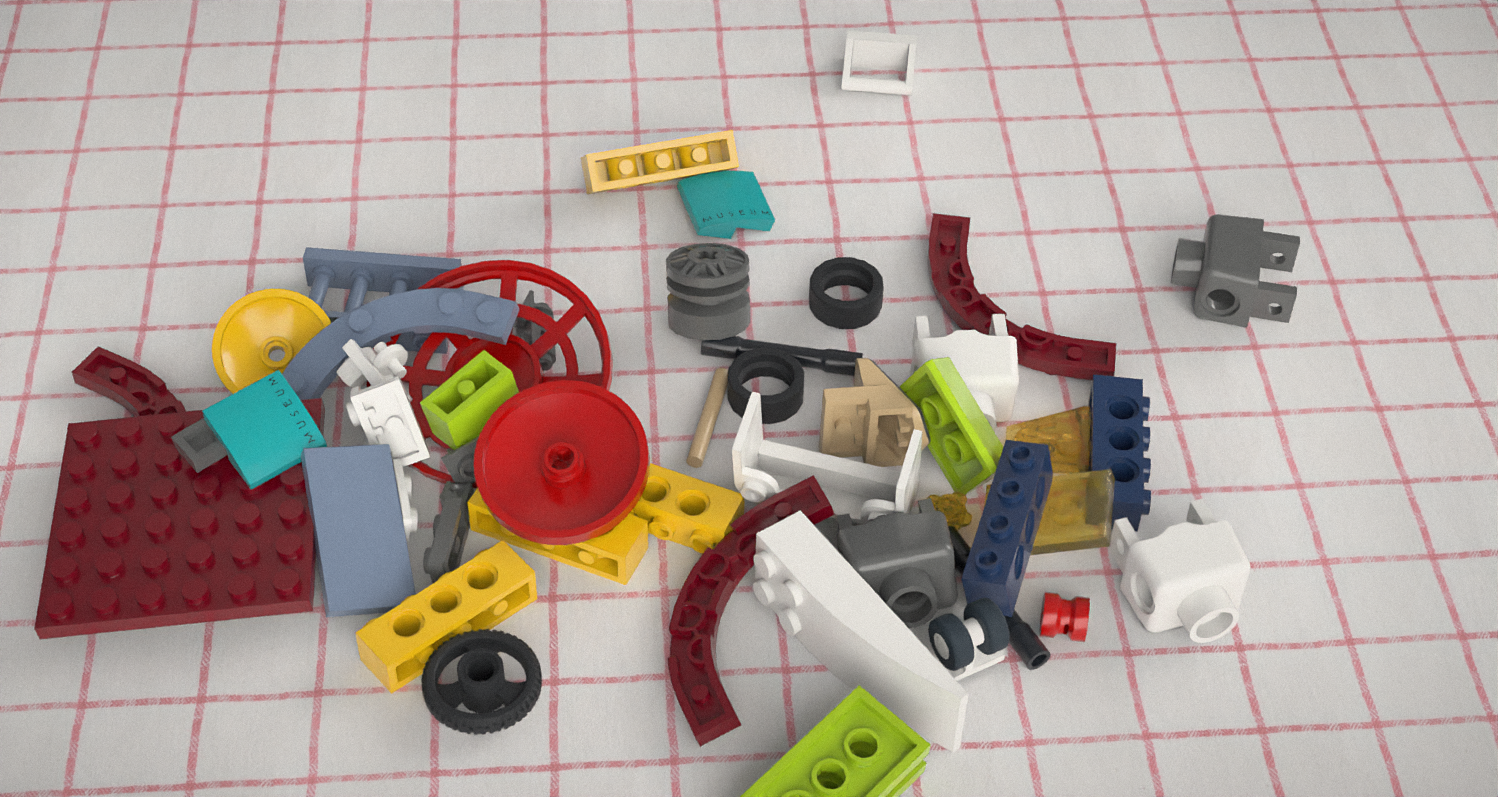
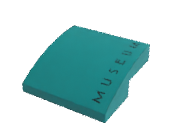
M710 172L679 180L677 184V189L697 235L731 239L736 228L770 231L775 222L773 213L754 172Z
M279 370L202 410L204 421L224 446L229 461L251 490L302 462L301 453L303 448L327 447V443L314 420Z

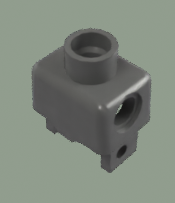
M1221 214L1210 216L1207 221L1203 241L1178 239L1171 284L1195 288L1193 310L1194 314L1201 319L1247 328L1250 317L1289 323L1297 296V287L1259 281L1260 268L1292 272L1300 246V236L1263 231L1264 219ZM1281 253L1283 256H1274L1272 254ZM1276 303V304H1279L1280 306L1273 307V306H1270L1269 304Z
M931 498L918 500L919 514H904L901 512L877 516L868 523L853 526L850 514L838 515V552L908 628H916L926 624L934 617L937 610L949 608L957 602L958 591L955 577L954 550L947 520L943 512L935 511Z

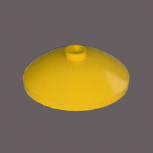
M264 289L250 293L232 304L216 326L212 340V359L221 382L231 394L240 391L277 370L282 374L299 351L321 330L330 325L331 321L318 304L298 292L286 289ZM277 349L284 351L285 356L282 360L272 361L270 359L272 351Z

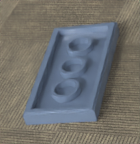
M390 445L303 448L301 461L309 511L314 525L315 549L326 618L387 613L400 605L408 596L416 595Z

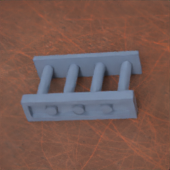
M306 247L303 255L307 285L312 286L308 298L321 308L328 288L350 289L344 312L324 311L331 323L355 308L362 306L367 291L389 292V295L416 290L438 275L462 266L461 259ZM414 331L401 333L396 344L402 345L406 351L419 352L422 344L431 333L416 334ZM447 338L434 353L447 354Z

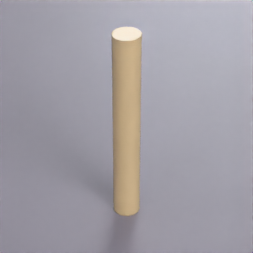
M717 368L715 370L687 456V464L694 468H699L703 464L728 386V370L725 368Z

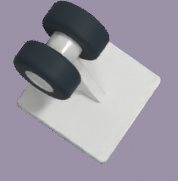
M959 591L957 602L953 606L937 610L934 617L926 624L916 628H909L956 681L1004 660L1006 653L1004 649L1008 646L1010 640L1006 619L999 607L991 599L983 597L967 604L965 597Z

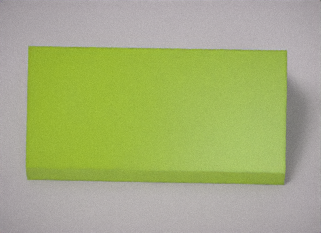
M950 357L936 358L925 362L899 387L921 409L931 439L927 447L958 499L994 478L1003 445Z

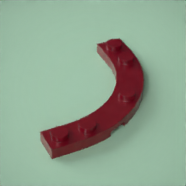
M933 213L927 260L929 278L941 306L962 330H976L979 333L989 335L992 314H1005L1008 336H1013L1016 339L1018 364L1049 375L1092 380L1093 375L1114 376L1117 343L1061 336L1037 329L1028 324L1021 328L1006 319L1007 313L998 307L985 293L980 294L974 285V276L972 275L967 256L971 217Z
M99 346L72 371L76 384L119 403L135 417L186 412L183 403L180 400L178 401L167 389L166 383L147 368Z
M814 475L775 494L736 519L730 525L732 531L714 549L708 547L693 566L680 590L669 625L671 644L668 668L679 705L700 747L742 725L719 676L716 642L720 620L728 600L742 578L755 565L756 533L798 511H801L813 525L835 515L829 500Z

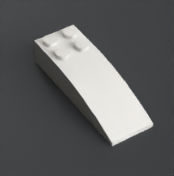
M798 511L756 533V554L754 555L755 582L753 583V590L759 602L764 606L769 605L776 613L785 632L790 636L795 635L811 654L847 686L854 690L860 685L916 733L951 752L959 749L969 694L801 511Z

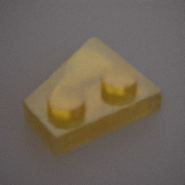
M1082 406L1006 427L1005 441L1014 440L1048 445L1053 473L1087 477L1089 468L1090 407Z

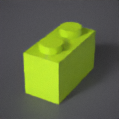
M483 350L422 400L420 404L432 433L450 448L456 450L479 437L491 415L499 406L519 393L512 371Z

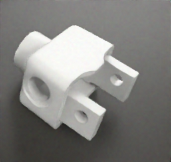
M992 314L989 335L979 333L976 330H955L952 334L943 337H930L928 316H916L912 339L913 355L910 376L931 359L950 357L992 429L995 431L997 427L996 422L1008 421L1013 414L1019 385L1017 343L1015 337L1008 336L1005 314Z
M1203 499L1190 501L1185 522L1167 526L1162 534L1142 541L1139 540L1127 517L1114 521L1109 550L1123 573L1120 590L1148 631L1157 633L1184 626L1194 642L1204 643L1222 637L1235 627L1239 620L1237 609L1241 603L1251 566L1230 523L1226 520L1216 522Z

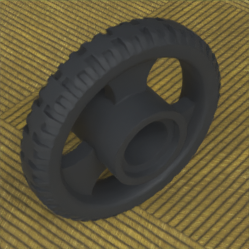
M489 629L463 632V635L457 634L455 637L449 638V641H444L430 655L422 673V694L430 713L441 724H445L446 727L454 731L458 729L459 732L471 734V732L474 735H484L486 732L492 734L500 732L502 728L508 729L510 726H514L515 722H520L527 716V712L530 713L541 693V667L536 654L523 640L518 639L515 635L513 636L508 632L505 634L504 631H497L495 629L492 631ZM499 652L510 655L521 664L525 671L526 681L514 683L505 680L504 665L501 657L498 655ZM463 655L457 664L458 681L452 684H439V677L445 667L451 661ZM463 703L468 710L475 713L458 710L457 707ZM502 704H504L505 707H503V708H501V709H499V710H496V709H498Z

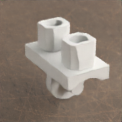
M350 339L342 347L349 357L336 372L343 382L352 388L361 386L366 380L373 386L397 376L401 379L407 373L403 365L407 361L408 352L400 344L387 347L384 342L377 343L374 349L371 347L360 348L354 340ZM405 390V392H406V394H407V396H408V399H409V401L411 402V401L413 400V398H412V397L409 395V393Z

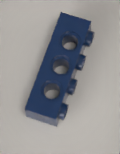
M1093 375L1088 399L1086 527L1113 529L1115 520L1127 517L1134 531L1138 532L1141 515H1149L1151 490L1144 489V483L1149 482L1151 459L1145 458L1144 452H1148L1150 427L1143 426V421H1148L1150 397L1143 396V379Z
M1014 440L1005 441L961 578L967 604L983 597L989 598L999 607L1004 616L1012 617L1054 478L1048 445Z

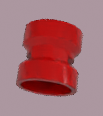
M1044 592L1039 636L1054 638L1058 634H1066L1071 641L1085 642L1089 621L1090 598L1075 596L1073 599L1067 600L1062 599L1058 593Z

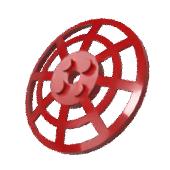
M490 260L457 267L438 275L418 288L457 289L475 282L501 279L499 298L516 302L518 280H524L548 287L573 303L557 322L536 308L518 304L520 310L517 318L531 321L546 330L531 345L522 338L513 335V327L506 345L475 337L469 339L467 335L432 332L422 344L414 359L413 366L403 365L407 373L401 378L402 382L409 383V395L413 398L410 404L425 440L431 438L444 449L450 448L432 433L420 404L424 400L423 385L441 386L483 350L512 371L519 392L537 384L558 380L583 381L610 390L613 355L609 335L596 307L589 297L572 281L551 269L533 263L514 260ZM584 316L590 323L599 344L602 361L601 373L579 375L577 355L567 335ZM401 333L391 336L392 341L385 343L387 347L396 344ZM448 338L457 350L448 361L445 371L426 369L434 352ZM558 343L565 358L566 376L544 377L539 359ZM367 380V384H366V385H367V387H370L371 384H370V383L368 382V380ZM422 461L408 465L430 479L444 484L449 481L455 483L450 474L436 470ZM476 482L472 483L473 488H478Z

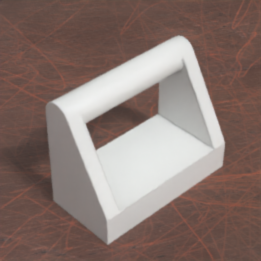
M847 30L841 90L912 96L917 36ZM851 67L906 71V81L850 76Z

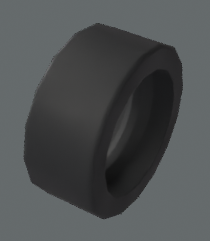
M837 257L824 261L814 269L810 277L809 308L815 318L827 326L838 329H856L866 326L878 317L882 309L883 277L876 267L857 258ZM838 285H849L863 290L868 295L854 301H842L832 298L825 291Z
M757 348L746 351L735 358L728 369L727 400L732 410L743 418L752 392L742 385L753 378L761 376L774 377L782 380L790 387L782 393L760 395L762 424H775L786 421L795 415L803 404L805 372L800 362L787 352L775 348Z

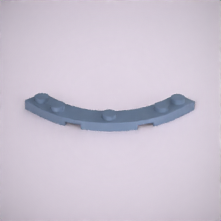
M430 288L395 293L373 300L336 319L299 351L282 375L300 400L320 398L338 375L336 373L337 370L349 357L342 347L350 339L354 340L360 348H374L377 343L392 341L391 336L404 332L414 331L416 334L445 332L467 335L506 345L520 309L515 301L461 289Z

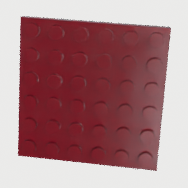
M322 398L301 400L322 436H324L325 407ZM202 410L68 423L34 627L39 639L313 611L316 549L314 525L309 511L302 462L251 490L229 461L228 455L197 473L175 448L171 437L204 418Z

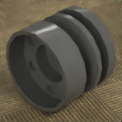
M719 243L693 244L671 252L666 258L667 290L670 292L667 296L669 328L676 334L688 339L704 341L721 340L736 336L745 331L750 324V297L746 291L750 286L748 254L739 248Z

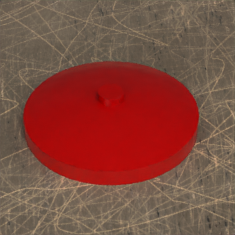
M558 380L537 384L509 398L498 407L484 425L474 453L476 484L481 498L491 515L511 533L526 540L547 545H569L588 541L617 526L629 515L640 500L645 490L650 470V455L646 434L639 418L631 407L620 397L603 387L574 380Z

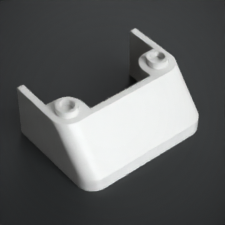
M752 392L732 447L734 483L745 499L761 503L814 475L835 513V515L831 516L833 518H837L838 515L850 514L853 523L865 524L880 515L896 512L909 514L919 489L922 431L913 430L901 472L764 440L760 393Z

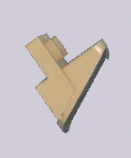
M856 359L853 387L823 389L819 436L820 453L840 458L862 456L864 463L878 467L902 466L914 429L922 431L921 451L931 442L926 422L919 406L871 359Z

